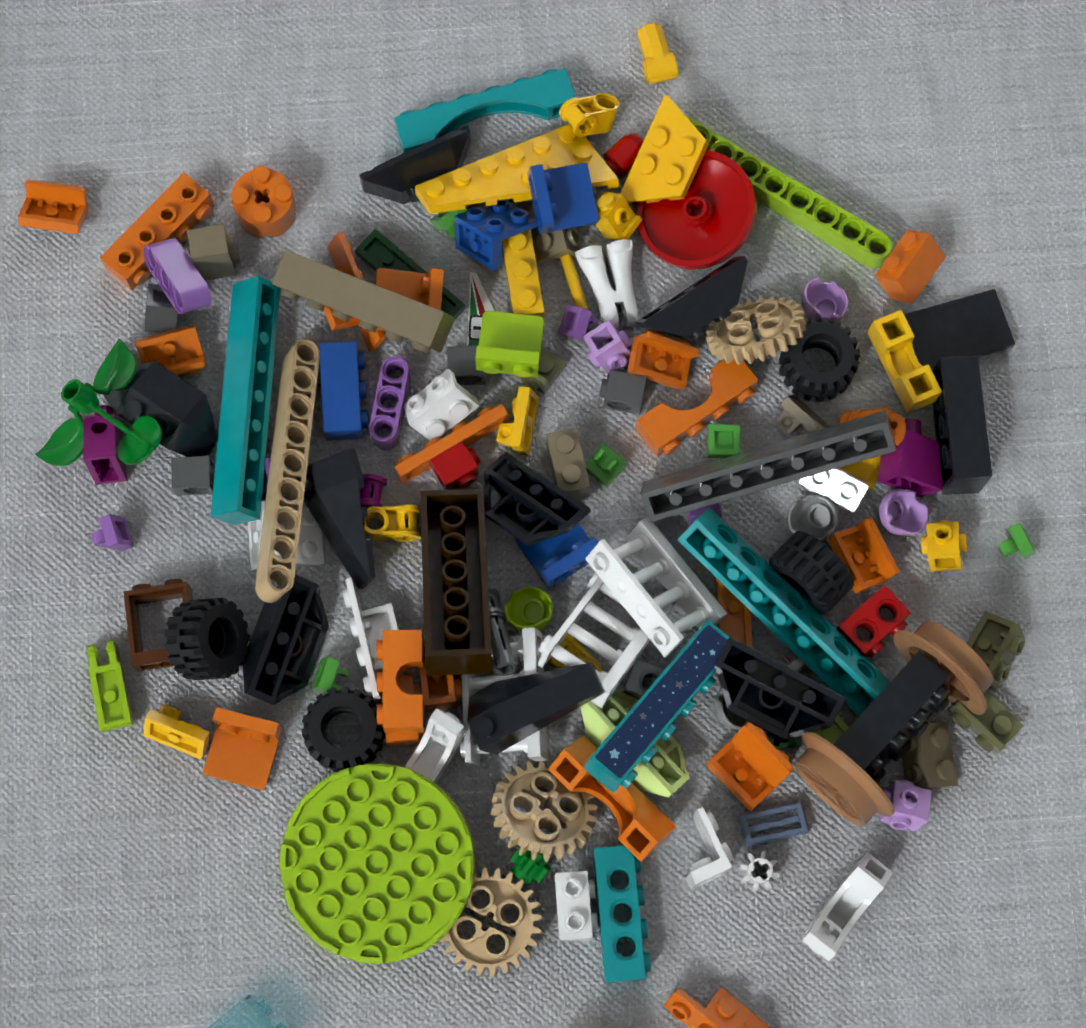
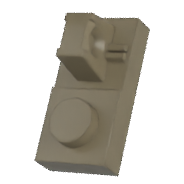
M795 395L787 396L781 403L784 409L776 423L788 434L795 431L802 424L808 433L830 427Z

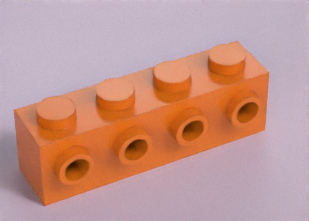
M183 172L100 257L105 269L131 291L137 285H143L151 274L144 259V246L176 238L180 243L188 239L187 230L193 229L200 221H205L211 215L214 203L210 193Z

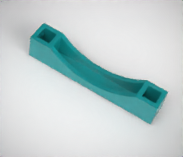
M550 69L543 72L540 76L533 78L522 77L515 80L512 84L491 86L484 92L473 95L463 94L456 100L446 103L435 102L429 105L428 108L418 111H404L399 116L394 117L395 130L402 152L405 153L455 131L468 122L483 116L498 113H520L536 116L547 121L559 118L561 106L567 100L574 98L575 94L566 69Z

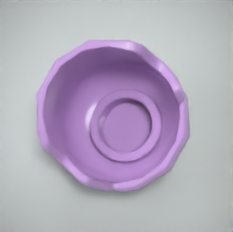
M815 277L806 284L802 296L804 313L809 319L815 317L816 321L820 322L822 317L829 318L828 323L834 324L835 320L840 321L845 316L849 300L847 293L838 286L836 281L824 282L821 280V277Z
M897 488L886 493L883 497L878 512L882 525L889 533L900 536H913L925 529L929 521V508L926 503H922L916 498L915 491Z

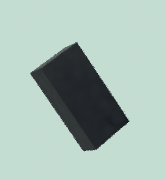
M978 355L941 357L932 372L942 393L932 403L935 437L939 444L943 481L942 495L979 493L992 477Z

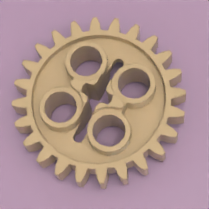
M762 296L759 297L757 302H752L751 299H748L745 305L738 303L736 309H730L732 313L730 316L717 323L715 321L710 322V328L706 330L707 336L705 337L712 356L716 355L717 360L725 358V362L728 364L735 359L737 365L741 364L744 360H748V363L752 364L757 358L763 362L768 355L777 357V351L779 350L787 352V345H796V338H803L802 331L807 329L805 325L806 319L800 304L795 305L793 299L786 301V297H782L776 301L775 296H771L768 300H764ZM753 318H756L761 337L759 342H756L751 323Z
M527 761L524 771L516 765L513 775L506 772L503 782H498L495 790L496 793H494L491 801L494 804L491 809V815L497 816L493 826L502 827L499 838L510 837L509 848L517 844L521 846L519 850L520 856L529 850L531 851L532 860H535L538 853L543 854L545 862H548L551 854L554 853L560 861L563 858L564 850L573 856L576 846L582 849L586 839H590L593 832L592 828H594L597 818L594 817L597 806L592 804L595 796L585 794V792H570L548 768H545L543 761H539L537 768H534L532 763ZM537 787H542L548 792H541ZM517 807L523 808V809H525L527 812H526V813L519 812V811L516 810V808H517ZM561 808H568L572 813H566ZM540 829H548L552 834H545Z
M483 868L482 877L480 878L475 872L471 894L465 908H469L487 917H491L494 914L493 920L516 931L514 937L493 927H489L486 931V924L465 914L463 910L452 929L439 940V942L450 943L444 951L445 954L457 953L453 961L455 965L460 964L464 960L466 961L464 970L466 972H470L474 966H477L478 976H483L486 968H489L491 977H496L498 967H501L505 974H509V963L512 962L518 968L522 967L519 957L521 955L527 958L532 957L527 947L529 945L539 946V943L532 937L533 934L543 933L542 929L535 927V922L543 920L544 917L534 914L533 910L541 906V903L530 902L529 899L535 892L532 889L525 892L522 891L525 886L523 879L513 884L515 875L512 872L505 879H503L502 869L500 868L496 869L493 877L490 875L488 868ZM485 890L490 896V902L484 909H479L476 907L474 899L478 892ZM514 904L518 907L520 915L516 922L509 924L504 919V910L509 905ZM472 921L476 927V932L471 939L466 940L462 937L460 929L463 923ZM496 935H501L506 944L505 949L499 954L493 953L489 945L490 940Z

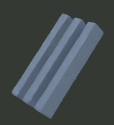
M802 801L738 815L745 848L810 833ZM797 810V816L748 827V820ZM800 822L801 828L751 839L750 833Z

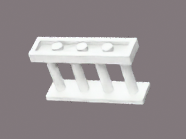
M649 517L637 524L627 536V543L612 549L606 540L602 539L586 557V561L664 658L669 656L684 639L681 633L695 625L700 629L707 620L717 626L727 615V612L653 522H650ZM637 552L647 567L632 574L622 559ZM657 577L667 591L652 598L641 584ZM676 601L687 616L672 623L661 608Z
M595 572L587 585L590 588L577 607L555 636L548 635L540 645L538 651L542 655L537 666L543 668L551 656L567 667L585 664V662L560 646L569 634L610 661L608 665L612 668L608 674L604 671L600 673L595 670L605 693L591 700V702L602 708L648 645L650 639L641 628L640 630L636 627L630 628L593 603L601 591L621 604ZM669 604L661 608V610L666 614V616L670 612L673 605ZM586 613L624 638V643L628 646L624 651L621 649L616 651L576 623Z
M535 627L522 629L523 638H520L518 642H510L512 654L520 655L524 659V670H521L520 673L508 676L477 677V674H462L463 723L467 730L464 739L460 743V753L462 758L465 759V763L469 765L480 766V754L488 753L479 750L467 722L469 697L477 693V690H482L496 681L544 672V667L540 668L537 666L542 655L538 649L543 642V633ZM547 726L502 752L524 750L525 753H528V758L534 761L549 760Z

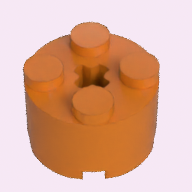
M257 166L242 175L235 183L231 192L232 204L239 224L248 234L262 238V236L276 237L291 227L295 220L296 204L291 185L281 173L268 169L265 166Z

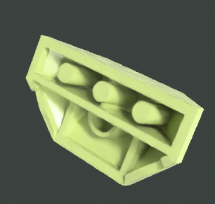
M615 690L602 708L591 701L582 705L581 712L587 739L598 748L639 700L624 692ZM672 736L666 741L660 737L654 745L658 751L646 765L640 761L634 768L639 774L632 783L640 791L670 797L690 779L689 772L686 771L681 746Z

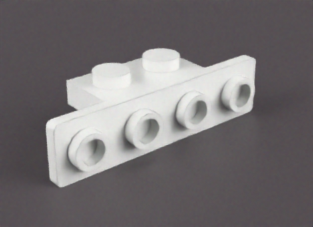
M352 577L345 578L347 589H343L342 593L346 607H352L354 618L349 619L353 637L359 636L361 647L356 648V653L360 666H366L368 677L363 678L365 691L368 696H373L377 704L382 703V693L377 692V672H383V660H377L376 643L377 640H383V630H399L392 603L362 611L357 588Z

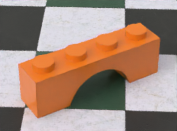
M724 359L711 368L709 375L711 394L702 405L690 410H677L661 402L636 420L635 430L656 458L663 453L670 455L681 446L680 441L687 436L691 438L696 437L705 430L706 423L712 419L719 421L731 411L730 407L738 401L743 404L755 395L756 392L754 390L756 389L758 379L744 361L737 365L735 359L728 364Z
M583 735L564 748L548 770L570 792H585L604 802L618 821V840L642 862L660 847L677 826L632 782L626 789L620 785L612 793L583 767L598 748Z

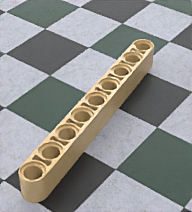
M301 339L296 342L284 356L282 363L255 582L257 596L267 603L276 602L293 587L320 360L318 346L309 339ZM285 465L289 466V467L291 468L292 472L289 471V470L285 467ZM281 493L285 494L289 500L285 499ZM277 521L281 522L285 529L281 528ZM274 550L281 554L282 559L275 555ZM270 579L277 583L279 589L272 585Z

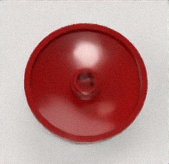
M706 150L685 199L671 201L669 199H662L659 202L647 203L646 201H641L637 203L636 215L642 218L638 229L648 248L663 262L676 268L687 270L713 267L733 256L750 236L757 215V198L754 187L745 171L734 160L721 153Z

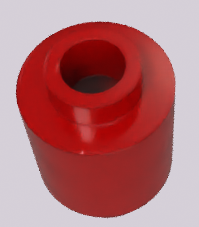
M630 133L628 136L624 135L603 154L606 164L615 175L624 177L631 170L643 140L635 133Z

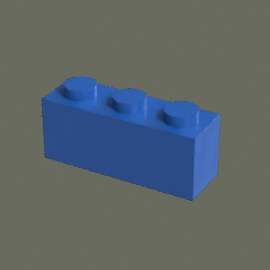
M357 341L319 343L323 432L326 441L363 439V429L368 428L367 410H362L361 399H367L366 380L360 381V370H365L364 351L358 350Z

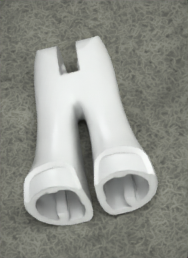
M617 240L607 244L604 249L615 291L608 280L602 246L592 245L576 251L577 261L591 284L603 322L610 320L616 329L619 328L618 313L615 305L620 304L625 325L627 327L636 325L638 308L632 284V240Z

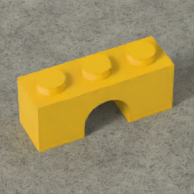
M530 229L502 240V257L508 281L511 313L540 316L544 320V306Z
M902 310L874 320L867 334L906 413L908 414L934 403L942 393V390L929 364L922 366L919 363L912 344L915 336Z

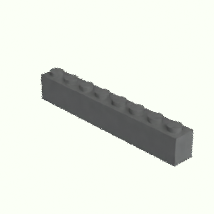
M884 410L644 481L640 494L649 520L654 522L896 451L895 437L887 411Z

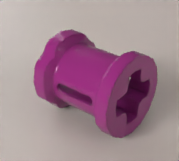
M362 474L364 488L360 489L361 508L382 507L380 500L383 487L387 485V479L375 474Z

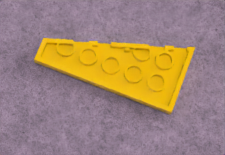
M569 123L416 185L415 194L428 213L434 214L463 210L469 204L485 202L486 206L497 205V200L513 198L514 202L532 200L527 173L530 166L543 164V169L547 170L587 163L592 187L607 185L608 189L618 188L619 179L587 138L577 137L573 133V127Z

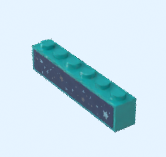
M707 620L598 747L583 768L612 793L620 785L626 789L639 774L634 768L640 761L646 765L658 751L654 745L660 737L666 741L678 727L674 723L676 718L680 714L686 718L696 706L697 702L693 698L700 691L705 695L716 682V679L712 677L716 672L714 665L729 636Z

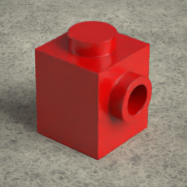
M462 441L430 459L431 469L444 490H454L457 487L464 489L476 481L475 477L479 475L478 464L481 463L474 449L472 447L467 449Z

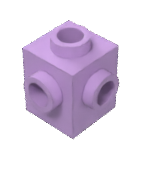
M607 320L583 336L590 348L587 355L596 368L602 366L609 375L610 370H620L629 363L631 353L629 348L632 346V342L624 330L618 332L610 320Z
M895 780L885 790L883 789V792L891 801L895 812L891 817L880 815L879 821L890 824L894 829H909L912 831L918 830L929 821L931 790L914 786V783L907 780Z

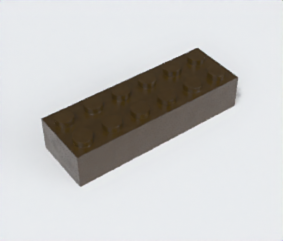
M483 489L420 491L426 676L491 673L492 651Z

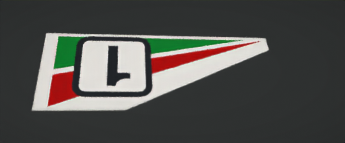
M470 272L467 346H479L482 315L485 311L495 310L477 273Z

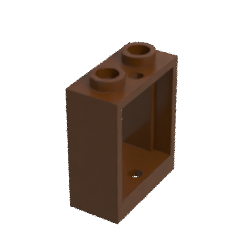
M170 579L164 581L162 586L151 587L150 584H138L132 586V590L123 591L131 664L137 672L175 666V664H170L168 660L169 652L165 651V648L143 652L138 605L182 598L183 602L193 600L192 588L188 582H183L182 579Z

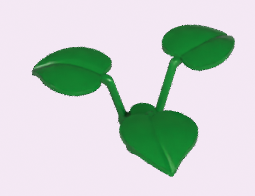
M118 339L95 375L93 386L88 382L83 384L78 379H73L63 387L61 398L69 404L68 410L74 414L76 419H69L62 423L51 435L45 446L35 453L44 462L54 466H66L75 462L83 454V418L80 413L91 414L95 411L126 433L118 444L117 456L127 465L142 462L160 444L162 429L154 418L141 416L129 429L98 406L99 399L96 393L108 395L111 390L121 391L130 383L137 371L136 357L122 340Z

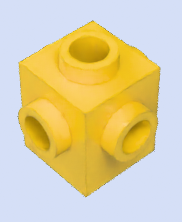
M940 520L936 523H927V536H921L922 555L927 554L930 572L962 570V552H968L967 535L966 533H960L959 521Z

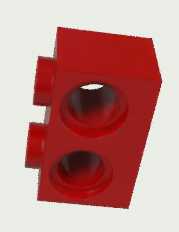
M884 585L836 629L863 656L868 654L872 658L885 646L882 642L885 637L890 633L894 637L897 631L904 630L908 626L905 620L911 612ZM879 609H889L893 614V621L883 620L879 615ZM863 628L867 630L871 637L870 641H860L856 636V629Z

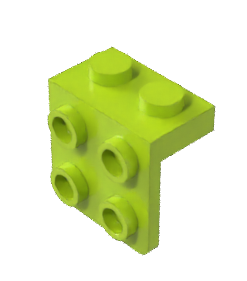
M485 311L482 315L479 346L476 349V370L489 374L505 373L518 377H538L544 328L543 318L532 315Z

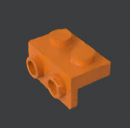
M35 180L26 181V199L18 215L19 226L73 234L80 233L88 213L87 194L84 187Z
M195 324L135 340L141 364L157 361L176 375L183 373L186 376L196 374L201 371V368L206 367L205 355Z
M648 330L646 333L633 338L627 373L646 376L647 380L682 390L687 385L690 360L699 356L700 349L690 346V342L686 340H672L664 337V333L660 331Z
M872 517L863 520L854 527L836 532L827 538L834 553L848 568L854 581L853 590L855 594L882 585L899 573L895 559L891 555Z

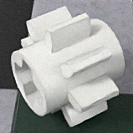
M762 851L759 858L756 859L751 853L747 854L746 857L749 864L738 866L739 870L745 871V877L741 880V884L746 882L753 884L752 892L754 893L758 890L759 885L762 884L766 890H770L771 884L768 880L780 877L778 873L773 872L772 867L777 863V860L769 862L765 859V851ZM753 864L758 868L765 867L764 880L760 876L755 878L752 876L751 872L755 869Z

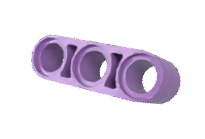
M176 238L144 246V259L147 267L179 314L211 305V294L207 283Z
M398 356L387 358L381 366L369 425L372 441L381 450H390L399 442L405 414L404 404L407 402L411 384L408 364L403 358ZM394 370L404 372L398 379L388 377ZM393 398L398 401L397 405L393 408L382 406L387 399ZM388 427L392 429V433L388 437L381 438L377 436V432L381 428Z

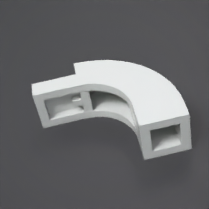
M436 708L429 718L422 740L404 767L419 772L437 783L457 751L467 728L460 724L459 719L453 714L442 712Z
M866 852L812 921L805 932L806 935L803 941L809 945L813 952L830 961L839 950L854 924L884 889L893 872Z

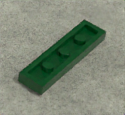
M376 229L355 249L356 255L375 271L378 268L427 273ZM443 286L441 311L456 319L466 309L465 304Z

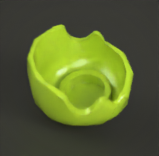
M526 586L511 593L507 605H504V612L509 624L517 631L522 632L524 628L534 627L542 631L548 626L553 617L554 604L550 595L540 587Z

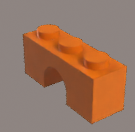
M383 630V640H377L376 643L377 660H383V672H377V692H383V705H377V724H383L385 733L424 732L423 694H406L398 687L399 677L404 671L411 668H424L422 630Z

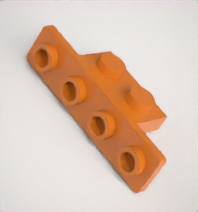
M343 232L336 233L328 245L329 253L335 265L334 269L363 280L362 272L357 268L353 258L350 243L347 242ZM324 308L332 331L357 327L360 320L351 317L350 321L346 322L332 316V309ZM359 327L368 351H376L385 340V332L376 330L374 333Z
M722 987L715 992L705 1008L680 988H677L664 1004V1007L671 1012L675 1019L682 1021L689 1028H771Z

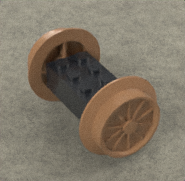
M924 621L914 633L899 630L894 634V643L908 664L834 745L815 733L804 732L802 734V741L806 751L794 763L796 771L826 804L857 826L864 827L876 813L886 817H891L894 814L895 810L891 801L877 783L885 775L886 770L884 768L890 761L897 762L904 755L908 748L906 744L913 736L919 738L929 725L927 721L934 713L939 715L944 711L949 702L954 704L957 701L973 714L982 715L987 710V703L983 694L994 682L990 669L967 643L950 630L935 622Z

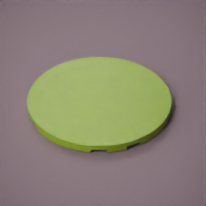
M384 763L365 764L343 769L330 775L303 797L288 821L283 843H281L279 870L281 871L285 890L283 892L288 906L297 922L314 941L328 951L356 960V962L384 964L405 960L420 954L437 943L452 929L465 909L471 894L475 874V853L471 833L462 812L453 799L438 784L423 774L406 767Z

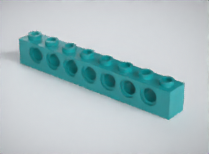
M710 507L677 539L834 692L846 697L845 703L859 716L890 683L865 656Z

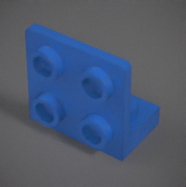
M587 163L547 170L543 169V164L530 166L527 177L539 234L596 224L599 221Z
M506 199L497 200V205H483L470 208L467 212L455 216L456 249L490 270H497L502 268V240L538 227L536 217Z
M579 523L568 533L530 546L515 538L516 544L548 590L588 565L586 557L598 544L595 537L591 540Z

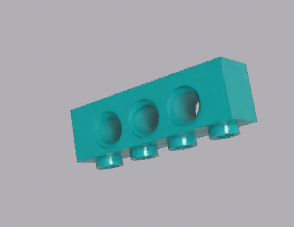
M624 845L594 848L593 860L605 984L645 980V973L651 972L650 953L643 952L642 939H648L646 918L640 919L639 906L645 905L643 885L637 886L636 872H641V862ZM615 872L624 873L628 878V886L624 889L614 888L610 883V876ZM625 905L630 909L631 919L628 922L620 923L615 920L613 909L616 906ZM628 938L634 943L635 949L631 956L624 957L617 952L616 943L619 939Z

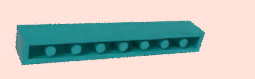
M261 276L234 283L232 288L210 515L212 518L231 525L260 520L281 289Z

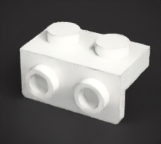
M450 369L435 377L429 385L416 395H413L404 404L409 425L428 440L442 437L479 407L477 398L457 383L454 372Z
M840 468L800 479L798 482L810 492L827 497L836 506L855 512L869 487L868 483Z
M587 871L556 873L555 890L559 939L561 941L592 940L593 933L598 932L597 912H591L590 899H595L594 879H588Z

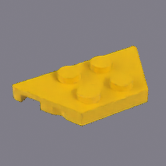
M664 95L621 190L620 194L624 196L628 204L646 201L647 203L659 202L662 199H669L670 201L685 199L709 145L708 141L667 95Z

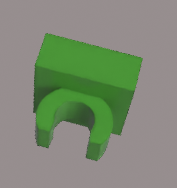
M468 209L441 212L430 221L437 230H446L449 237L456 238L454 229L455 216L467 212Z
M708 424L707 458H725L740 453V425Z
M603 443L585 465L587 472L607 488L627 466V462Z
M1020 523L1008 528L1013 538L999 543L1006 557L1020 551L1024 559L1037 554Z
M330 657L320 660L311 690L320 693H326L332 688H335L336 691L341 690V686L336 684L335 678L337 675L349 677L350 671L345 668H338L340 661Z

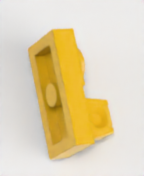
M518 387L517 396L512 401V413L515 417L514 423L499 424L496 438L500 445L512 447L518 455L529 456L539 402L538 395L531 387Z
M163 704L158 711L152 709L148 711L145 716L143 736L200 760L203 759L208 751L209 731L204 730L199 725L189 724L180 720L181 710L167 704Z

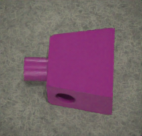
M98 405L101 409H103L112 417L117 419L116 415H113V410L109 405ZM94 411L93 417H86L83 420V460L96 485L127 481L126 464L117 456L118 444L124 437L123 431Z
M905 419L906 433L903 441L896 446V451L881 455L877 482L896 489L902 488L915 491V496L921 498L943 490L939 444L936 440L921 435L920 420Z

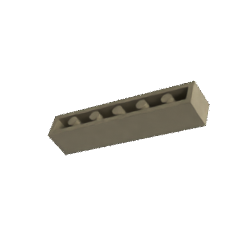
M285 250L272 281L273 285L282 289L280 295L297 301L300 296L307 299V306L323 312L325 307L333 310L332 316L349 322L351 317L360 320L359 327L374 333L377 328L385 330L384 337L401 344L404 338L413 342L412 348L429 354L430 349L442 352L455 320L453 316L441 310L288 250Z

